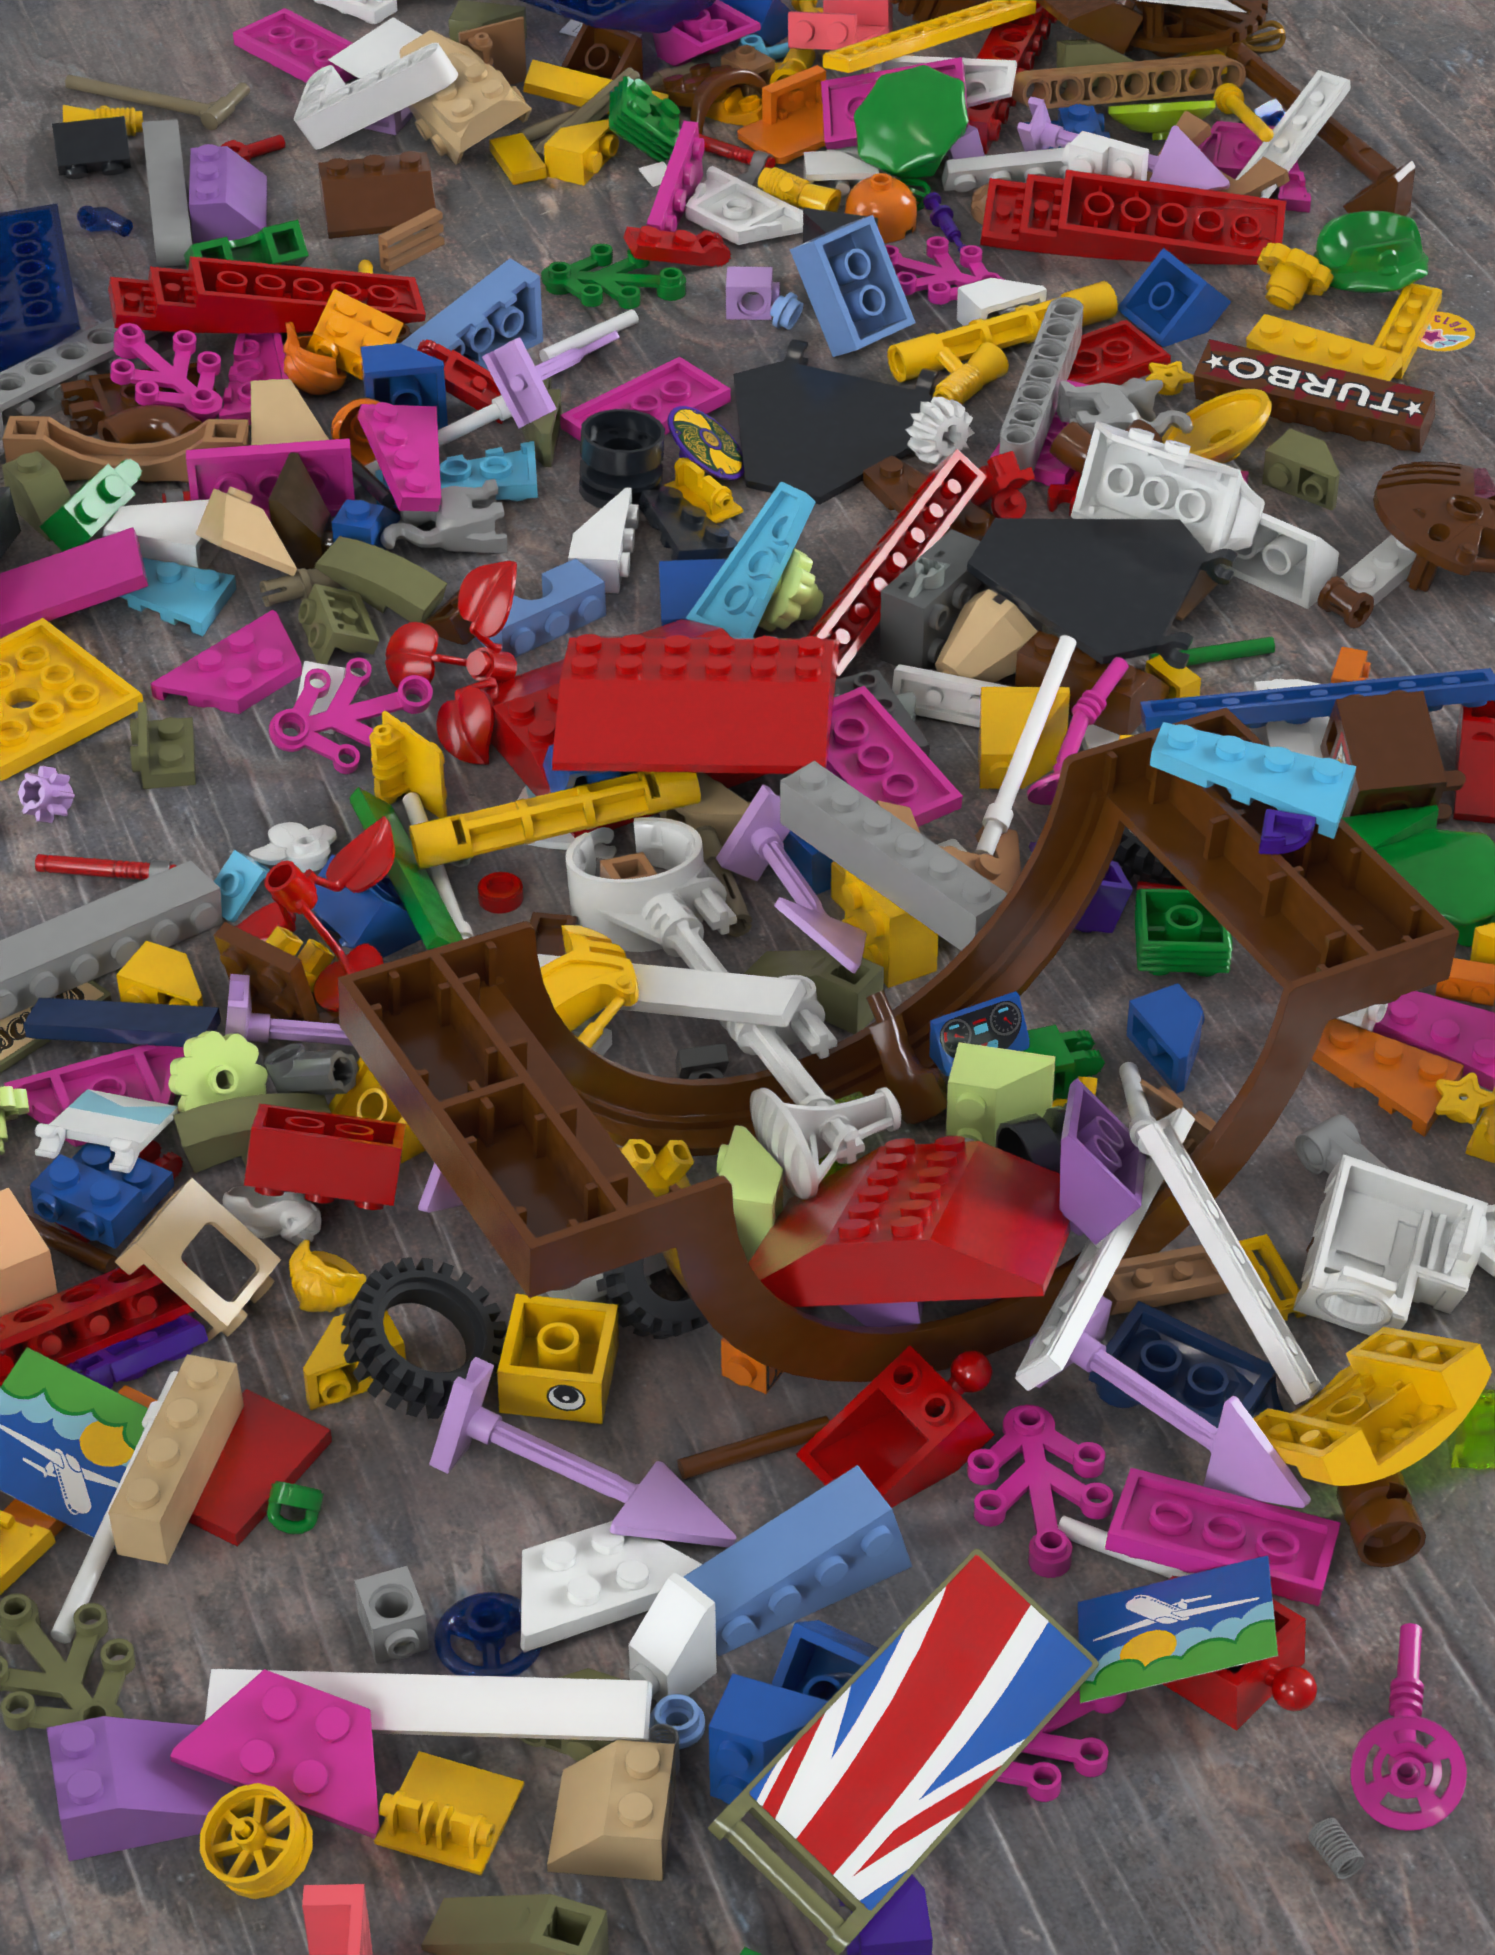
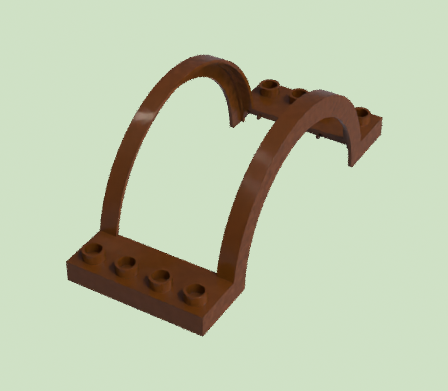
M1227 707L1173 723L1174 725H1188L1196 730L1222 736H1236L1244 741L1265 745ZM1160 728L1074 753L1064 759L1047 821L1031 856L1011 890L971 942L932 980L892 1011L894 1016L902 1014L911 1048L922 1065L938 1068L929 1056L930 1020L1016 991L1021 996L1054 958L1082 918L1104 879L1126 826L1283 987L1276 1016L1264 1048L1252 1072L1219 1121L1190 1155L1192 1162L1215 1200L1248 1162L1275 1125L1296 1091L1317 1049L1327 1021L1375 1004L1381 1005L1394 1002L1401 995L1449 979L1459 931L1342 818L1334 839L1319 834V825L1315 824L1313 836L1300 849L1285 854H1259L1266 809L1277 810V808L1258 800H1253L1250 805L1232 799V795L1226 787L1215 783L1213 786L1205 788L1150 766L1152 748L1160 731ZM527 921L338 978L340 1028L529 1298L549 1291L569 1289L586 1278L662 1252L668 1267L709 1324L737 1350L763 1365L795 1376L824 1381L872 1382L909 1345L935 1371L951 1368L954 1359L965 1351H977L987 1356L1037 1334L1081 1254L1080 1252L1055 1268L1044 1296L1001 1298L963 1314L914 1325L868 1327L825 1321L801 1312L779 1299L758 1279L750 1267L739 1241L733 1210L732 1184L725 1176H717L682 1189L677 1184L669 1186L667 1194L655 1197L617 1147V1145L624 1146L629 1139H643L651 1145L654 1154H658L669 1140H683L687 1144L692 1156L718 1155L721 1144L729 1145L735 1125L746 1127L757 1139L750 1112V1097L754 1090L767 1088L774 1092L783 1103L795 1104L769 1069L726 1078L680 1079L659 1077L631 1070L601 1056L574 1035L554 1009L543 982L537 955L535 929ZM876 1021L856 1034L838 1042L836 1047L829 1049L828 1057L820 1059L815 1053L798 1060L824 1094L832 1098L836 1104L875 1094L877 1089L887 1087L881 1059L869 1027L877 1024ZM1166 1181L1159 1187L1122 1259L1159 1253L1190 1225Z

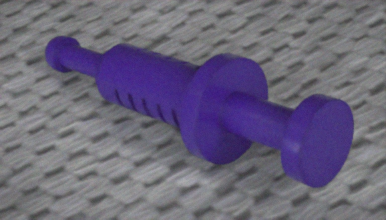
M932 192L927 194L923 199V204L926 209L933 210L930 214V221L934 226L941 228L949 242H955L960 253L961 248L966 245L960 240L961 232L953 221L954 213L948 205H940L942 199L938 193Z

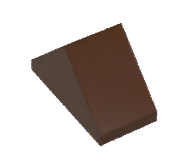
M1411 160L1370 184L1351 198L1343 206L1347 213L1386 211L1406 216L1411 208L1416 166Z

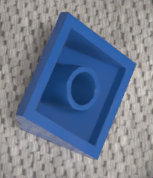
M727 559L659 561L662 626L686 619Z

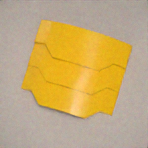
M1382 1327L1348 1351L1346 1356L1350 1366L1339 1371L1318 1394L1291 1413L1267 1408L1254 1417L1253 1420L1286 1464L1297 1466L1302 1478L1334 1486L1365 1484L1402 1471L1438 1447L1454 1432L1476 1404L1489 1380L1492 1370L1479 1343Z

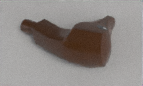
M884 990L866 997L877 1023L869 1027L881 1059L887 1080V1088L899 1103L901 1119L906 1124H917L933 1119L947 1108L949 1076H945L937 1068L922 1065L911 1048L902 1014L894 1016Z

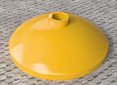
M1242 389L1220 395L1186 413L1194 426L1190 433L1185 434L1180 429L1171 426L1162 437L1163 444L1166 443V440H1173L1189 445V453L1218 463L1232 461L1254 441L1266 425L1272 409L1271 401L1268 395L1259 389Z

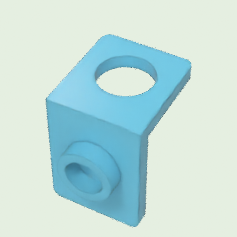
M235 849L214 880V883L221 890L222 917L232 923L238 919L263 878L265 879L270 871L264 864Z

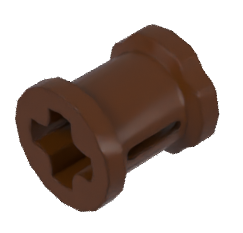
M1336 576L1328 580L1320 591L1318 606L1326 612L1333 611L1344 618L1347 626L1355 629L1363 625L1371 615L1374 607V598L1366 592L1358 593L1348 587V583L1344 579Z

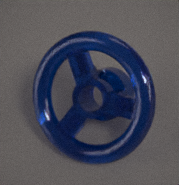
M500 1592L477 1593L459 1600L442 1615L434 1635L435 1650L442 1664L453 1674L463 1676L516 1677L526 1671L536 1661L542 1647L527 1652L522 1650L517 1657L501 1664L499 1650L505 1645L507 1637L521 1629V1599ZM451 1635L473 1641L474 1646L483 1654V1666L473 1665L461 1659L452 1648Z

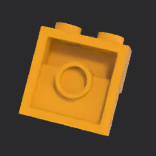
M333 289L305 350L335 358L336 367L363 380L361 347L395 344L404 323Z

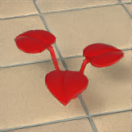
M503 561L479 566L466 575L460 587L458 596L460 615L463 619L472 622L469 628L470 633L486 647H480L471 652L467 659L435 654L438 646L437 631L428 624L410 622L394 632L386 648V668L390 680L397 689L400 682L410 675L422 676L431 683L435 673L434 662L467 667L469 674L475 680L480 681L457 689L455 691V700L446 701L441 705L436 721L437 735L442 746L454 757L472 764H489V745L494 727L492 700L481 689L497 687V683L513 679L517 672V662L513 654L501 651L502 645L494 643L489 639L503 629L510 614L517 574V562Z
M383 816L347 844L329 864L326 872L327 879L317 876L311 869L303 873L292 861H282L270 869L264 880L265 888L272 894V899L275 902L258 909L235 926L266 942L277 925L288 929L292 933L295 932V913L303 914L339 960L328 965L320 973L314 985V996L317 1003L330 1012H339V977L384 964L381 954L374 946L367 943L360 944L347 955L311 911L318 900L317 889L314 884L334 892H340L346 886L352 893H360L381 881L391 869L395 858V845L390 822Z

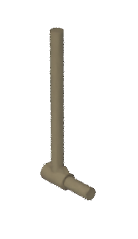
M70 74L65 79V86L68 89L199 116L203 126L209 130H215L235 111V107L250 93L249 86L241 82L226 96H222L217 101L207 104Z

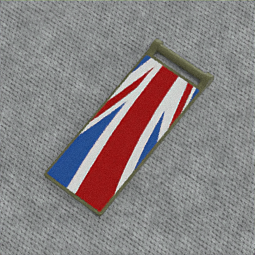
M974 1549L753 1781L720 1813L707 1829L719 1841L725 1837L829 1938L825 1944L837 1955H840L1098 1667L1099 1662L980 1549ZM748 1811L853 1912L846 1920L827 1904L741 1820Z

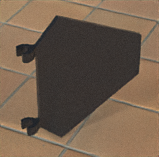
M792 339L784 361L733 374L746 487L773 493L779 483L784 482L806 492L816 501L815 504L820 505L863 481V471L891 455L902 459L915 452L907 445L912 436L905 429L911 427L914 423L910 414L920 413V403L931 402L933 399L932 396L935 392L934 383L939 375V371L923 368L919 374L916 388H903L807 366L808 358H804L803 354L808 347V342Z
M995 518L969 559L966 571L1060 636L1067 635L1074 638L1077 642V648L1102 665L1111 663L1115 657L1125 660L1157 653L1171 667L1184 669L1190 655L1179 652L1176 648L1188 650L1193 641V636L1186 632H1175L1168 636L1165 635L1200 571H1205L1214 582L1228 585L1234 575V571L1224 569L1220 564L1232 567L1237 558V553L1230 549H1219L1213 553H1207L1180 519Z

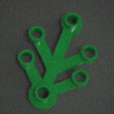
M608 244L592 246L590 249L591 256L569 265L561 261L554 262L541 272V281L549 293L555 295L571 293L579 298L581 304L586 307L601 305L604 292L615 299L621 308H637L641 304L640 289L637 287L656 288L657 296L667 301L679 300L686 295V277L680 269L668 267L661 270L660 275L629 274L628 272L649 266L650 260L635 259L630 249H628V258L612 264L613 248ZM598 266H599V267H605V268H602V269H600V270H598V271L590 272V270H592V269H594V268H596V267H598Z

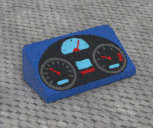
M1016 991L930 1020L929 1056L945 1076H950L959 1042L1015 1051H1024L1029 1048L1027 1026L1020 996Z

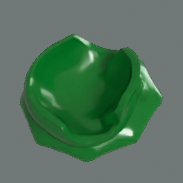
M926 65L880 76L870 93L854 113L859 157L864 162L880 168L885 173L895 177L914 179L932 177L948 150L965 134L969 120L964 82Z
M1361 211L1344 214L1330 220L1322 228L1317 239L1316 251L1313 254L1319 260V264L1331 270L1334 278L1330 287L1348 292H1393L1424 278L1429 273V259L1422 250L1421 237L1415 221L1410 217L1386 211Z
M1429 828L1376 850L1384 860L1459 931L1458 944L1472 947L1475 928L1495 923V843L1486 834Z

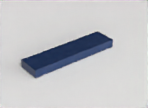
M39 997L23 1025L26 1038L184 1047V1043L188 1039L197 1037L205 1031H216L221 1023L219 1007Z

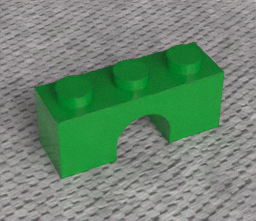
M293 220L264 227L254 235L228 241L226 236L193 244L185 252L184 258L187 268H189L190 256L300 266L309 254L299 221Z

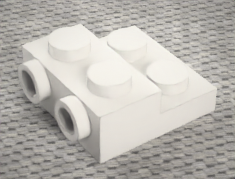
M1082 131L1071 143L1069 142L1065 146L1062 154V163L1068 165V170L1147 181L1149 149Z

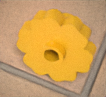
M1268 243L1257 260L1260 269L1271 275L1266 285L1268 292L1265 298L1274 306L1284 310H1292L1295 304L1301 302L1304 293L1322 296L1324 291L1328 290L1334 278L1331 270L1319 264V260L1314 256L1297 248L1290 249L1281 243Z

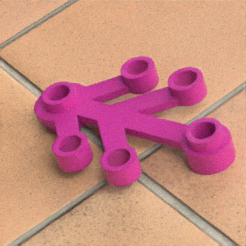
M934 236L929 238L926 243V255L934 259L937 266L902 257L897 247L885 245L904 295L928 290V301L932 304L942 305L949 301L957 300L958 287L987 278L1005 280L996 273L988 272L982 263L983 251L978 246L968 245L960 250V264L970 270L971 276L960 272L948 254L949 241L944 237ZM914 274H917V275H920V276H924V277L916 278V276H915ZM950 285H957L958 287L951 288Z
M126 323L121 325L114 333V352L119 357L125 359H117L111 363L110 378L114 383L120 385L136 384L135 401L142 406L156 404L184 408L186 412L202 422H205L207 419H216L222 410V398L217 392L213 391L215 376L221 371V357L217 353L205 351L198 355L197 371L200 374L197 387L187 379L190 358L196 351L197 337L193 332L180 330L173 335V351L175 352L173 366L145 343V335L139 326ZM139 358L153 371L134 369V364L127 359ZM159 387L174 388L178 393L159 391Z
M356 657L348 661L344 674L345 677L327 711L309 716L316 700L328 694L331 684L330 675L323 669L315 668L306 674L304 688L293 709L280 711L271 719L269 737L272 743L283 751L296 752L307 748L332 760L334 768L339 773L351 774L356 771L359 765L360 753L358 749L350 744L339 745L318 733L332 729L371 748L369 736L373 732V728L359 721L381 716L383 711L392 713L404 710L411 714L422 713L430 705L433 695L432 686L424 677L410 675L400 682L398 692L351 704L358 689L368 684L372 672L371 664L366 659ZM360 668L366 674L362 677H357L351 673V670ZM319 679L325 685L321 688H315L310 684V681ZM414 694L417 695L421 699V701L411 702L407 700L406 696ZM293 728L298 732V735L287 736L283 733V730ZM347 754L354 761L350 764H345L340 761L339 756Z
M1020 1405L1011 1409L1005 1415L1002 1428L1004 1436L989 1450L978 1449L973 1451L968 1457V1478L978 1485L994 1483L999 1477V1469L1018 1452L1022 1453L1024 1463L996 1490H984L976 1495L974 1499V1518L981 1525L988 1527L1001 1524L1005 1520L1006 1511L1029 1490L1036 1535L1032 1537L1029 1543L1028 1563L1032 1571L1039 1576L1056 1578L1064 1575L1071 1567L1072 1543L1065 1533L1058 1529L1051 1490L1079 1506L1081 1512L1086 1517L1096 1520L1106 1518L1112 1512L1113 1492L1110 1487L1103 1483L1096 1482L1085 1485L1046 1461L1044 1449L1072 1464L1074 1472L1083 1478H1095L1103 1473L1105 1451L1100 1445L1093 1442H1084L1078 1445L1055 1431V1420L1044 1408L1036 1405ZM1090 1458V1459H1093V1460H1095V1461H1094V1462H1086V1461H1083L1082 1459ZM986 1465L990 1468L980 1469L977 1466ZM1091 1499H1100V1500H1102L1103 1502H1102V1503H1094V1502H1091L1090 1500H1091ZM993 1506V1507H996L997 1509H995V1510H986V1509H984L983 1507Z
M1080 1690L1075 1692L1023 1749L1022 1753L1073 1762L1074 1768L1079 1774L1086 1777L1100 1776L1107 1769L1109 1753L1108 1747L1103 1741L1093 1737L1079 1740L1049 1733L1093 1710L1102 1714L1116 1711L1125 1703L1127 1692L1085 1703H1080ZM1093 1754L1098 1756L1099 1759L1087 1760L1083 1756ZM1013 1761L996 1781L1027 1787V1792L1033 1799L1040 1802H1049L1056 1799L1060 1794L1062 1774L1056 1765L1049 1762H1038L1032 1766ZM1044 1778L1052 1781L1053 1783L1049 1785H1041L1038 1784L1036 1780Z

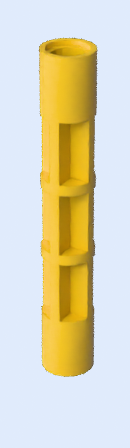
M1106 281L1074 289L1058 297L1074 298L1083 304L1082 327L1111 319L1116 316L1118 311L1115 291ZM1052 300L1032 306H1018L1015 308V311L986 320L975 319L963 327L939 334L929 333L889 346L887 351L888 365L891 373L898 382L902 383L918 378L923 368L941 371L945 367L936 356L946 346L960 361L970 359L978 347L986 342L993 343L1000 349L1023 342L1027 344L1035 342L1048 305Z
M637 772L537 797L515 800V802L410 825L409 833L418 868L422 870L505 848L535 843V841L698 804L701 802V793L697 774L694 772Z

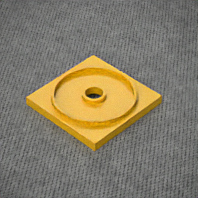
M44 618L0 639V781L138 711V703L143 702L141 692ZM25 701L35 703L28 708L19 709L12 707L17 703Z

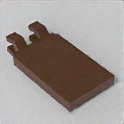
M190 363L187 379L197 387L200 374L197 371V363ZM148 368V369H140V370L153 371L151 368ZM110 373L89 375V381L82 379L61 383L60 389L64 399L76 395L79 396L73 401L61 400V408L64 415H71L72 419H79L83 416L88 417L84 421H70V429L86 436L93 435L98 430L97 425L99 421L123 410L142 406L135 401L136 384H116L111 380ZM159 387V391L178 393L174 388Z

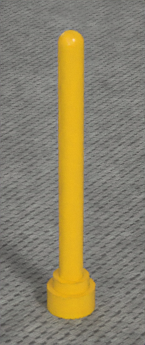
M1225 83L1216 89L1213 99L1216 102V107L1221 112L1235 114L1261 141L1269 142L1273 139L1274 133L1272 129L1244 104V94L1235 84Z

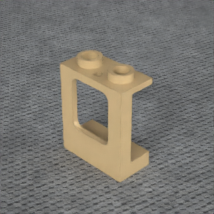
M190 1178L167 1199L116 1259L115 1263L129 1276L143 1264L211 1325L206 1331L210 1341L220 1332L228 1337L240 1326L248 1315L242 1308L249 1299L256 1303L270 1289L275 1280L269 1274L282 1259L193 1178ZM205 1225L215 1227L256 1266V1271L230 1302L223 1300L190 1270L181 1258L184 1249Z

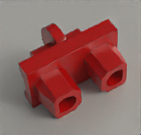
M1010 451L990 458L987 461L988 465L978 468L987 477L978 488L979 491L971 498V502L978 507L992 499L991 509L997 518L1023 517L1027 504L1025 497L1019 490L1035 479L1032 467L1020 470L1014 452Z

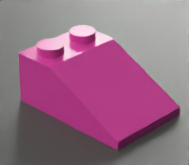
M694 0L650 18L657 57L672 66H681L703 54H715L721 50V47L761 30L759 22L720 0Z

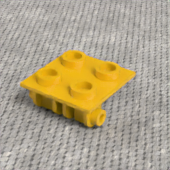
M383 711V724L375 726L369 736L372 754L371 763L373 765L372 773L375 777V796L388 804H393L396 802L397 797L402 794L415 792L420 796L424 808L438 818L447 817V791L445 788L443 766L445 758L442 750L438 745L429 742L412 730L407 723L401 722L387 711Z
M419 1751L400 1789L394 1795L385 1793L381 1800L379 1815L384 1816L385 1819L374 1839V1844L482 1876L524 1787V1781Z

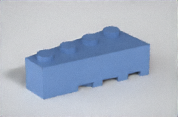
M510 258L407 337L401 344L417 350L422 340L431 339V341H435L436 344L439 343L450 351L455 350L487 370L488 368L482 356L502 347L508 342L520 337L526 350L543 342L540 276Z
M857 1465L683 1577L715 1602L716 1654L721 1656L911 1568L912 1564L892 1508Z

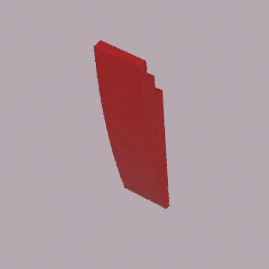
M1066 170L1064 179L1027 174L1026 183L989 178L980 245L1054 255L1153 262L1160 251L1165 248L1184 264L1258 265L1257 260L1268 243L1282 244L1286 201Z
M190 256L188 270L150 266L148 280L110 277L108 286L115 328H119L126 323H132L139 326L141 330L177 332L188 330L193 333H287L285 323L293 322L296 332H313L333 289L404 324L423 322L426 318L415 277Z

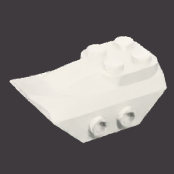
M1096 421L1071 513L1073 519H1180L1207 553H1213L1219 549L1237 551L1250 548L1254 544L1265 502L1244 481L1239 469L1189 453L1190 446L1181 442L1166 440V443L1163 444L1154 441V434L1152 432L1138 428H1130L1128 432Z

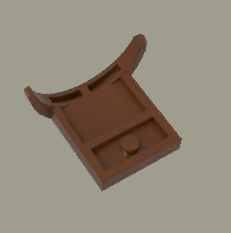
M701 63L690 67V73L686 75H673L663 79V85L651 90L668 94V99L677 106L692 107L690 121L698 122L699 134H703L707 112L714 100L723 91L734 85H748L762 96V87L767 86V83L756 72L749 69L732 68L731 65L710 67V63Z
M224 922L214 934L221 955L220 960L225 966L229 981L230 974L250 975L251 1013L270 1014L272 1019L339 1024V1012L327 1011L318 1014L301 959L227 922Z

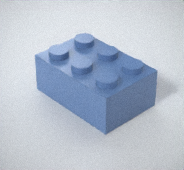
M873 215L843 225L790 249L833 357L859 350L916 323Z

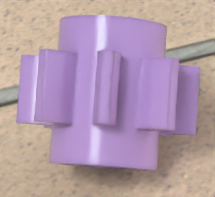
M46 766L39 767L38 775L26 773L25 779L22 781L18 791L20 802L24 806L23 814L35 815L36 821L47 823L53 822L54 815L67 816V810L70 808L75 797L72 787L68 783L70 776L58 774L56 768Z

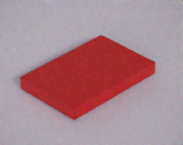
M1123 320L1082 335L1081 344L1067 380L1088 385L1098 383L1122 385L1132 378H1141L1152 374L1149 370L1150 363L1171 364V355L1128 320Z
M248 1389L242 1393L244 1407L188 1521L237 1547L267 1515L272 1483L280 1481L295 1484L332 1442L331 1429Z

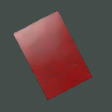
M259 1103L251 1127L244 1186L255 1187L254 1191L265 1196H283L285 1191L305 1194L304 1198L306 1200L316 1203H332L334 1198L353 1200L355 1206L367 1210H381L384 1208V1205L394 1206L406 1124Z

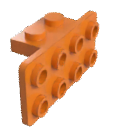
M816 65L762 87V119L737 130V138L756 151L760 150L772 154L776 164L790 163L793 159L803 156L804 152H816L826 146L821 81L826 80V70Z

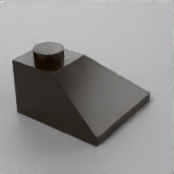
M290 452L269 497L271 524L296 568L314 569L316 562L334 543L331 514L299 454Z

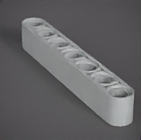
M178 119L142 122L157 267L186 265L184 254L192 245Z
M1056 298L1048 305L1000 431L999 455L1013 451L1020 470L1032 467L1033 471L1035 469L1057 409L1060 381H1067L1081 344L1083 304L1074 298Z

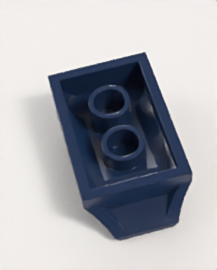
M1141 1301L1137 1302L1106 1345V1352L1216 1428L1219 1426L1224 1403L1231 1396H1236L1252 1418L1267 1408L1284 1411L1277 1392L1276 1372L1270 1363ZM1090 1372L1089 1381L1095 1383L1097 1394L1107 1404L1117 1408H1130L1138 1404L1144 1406L1096 1372Z

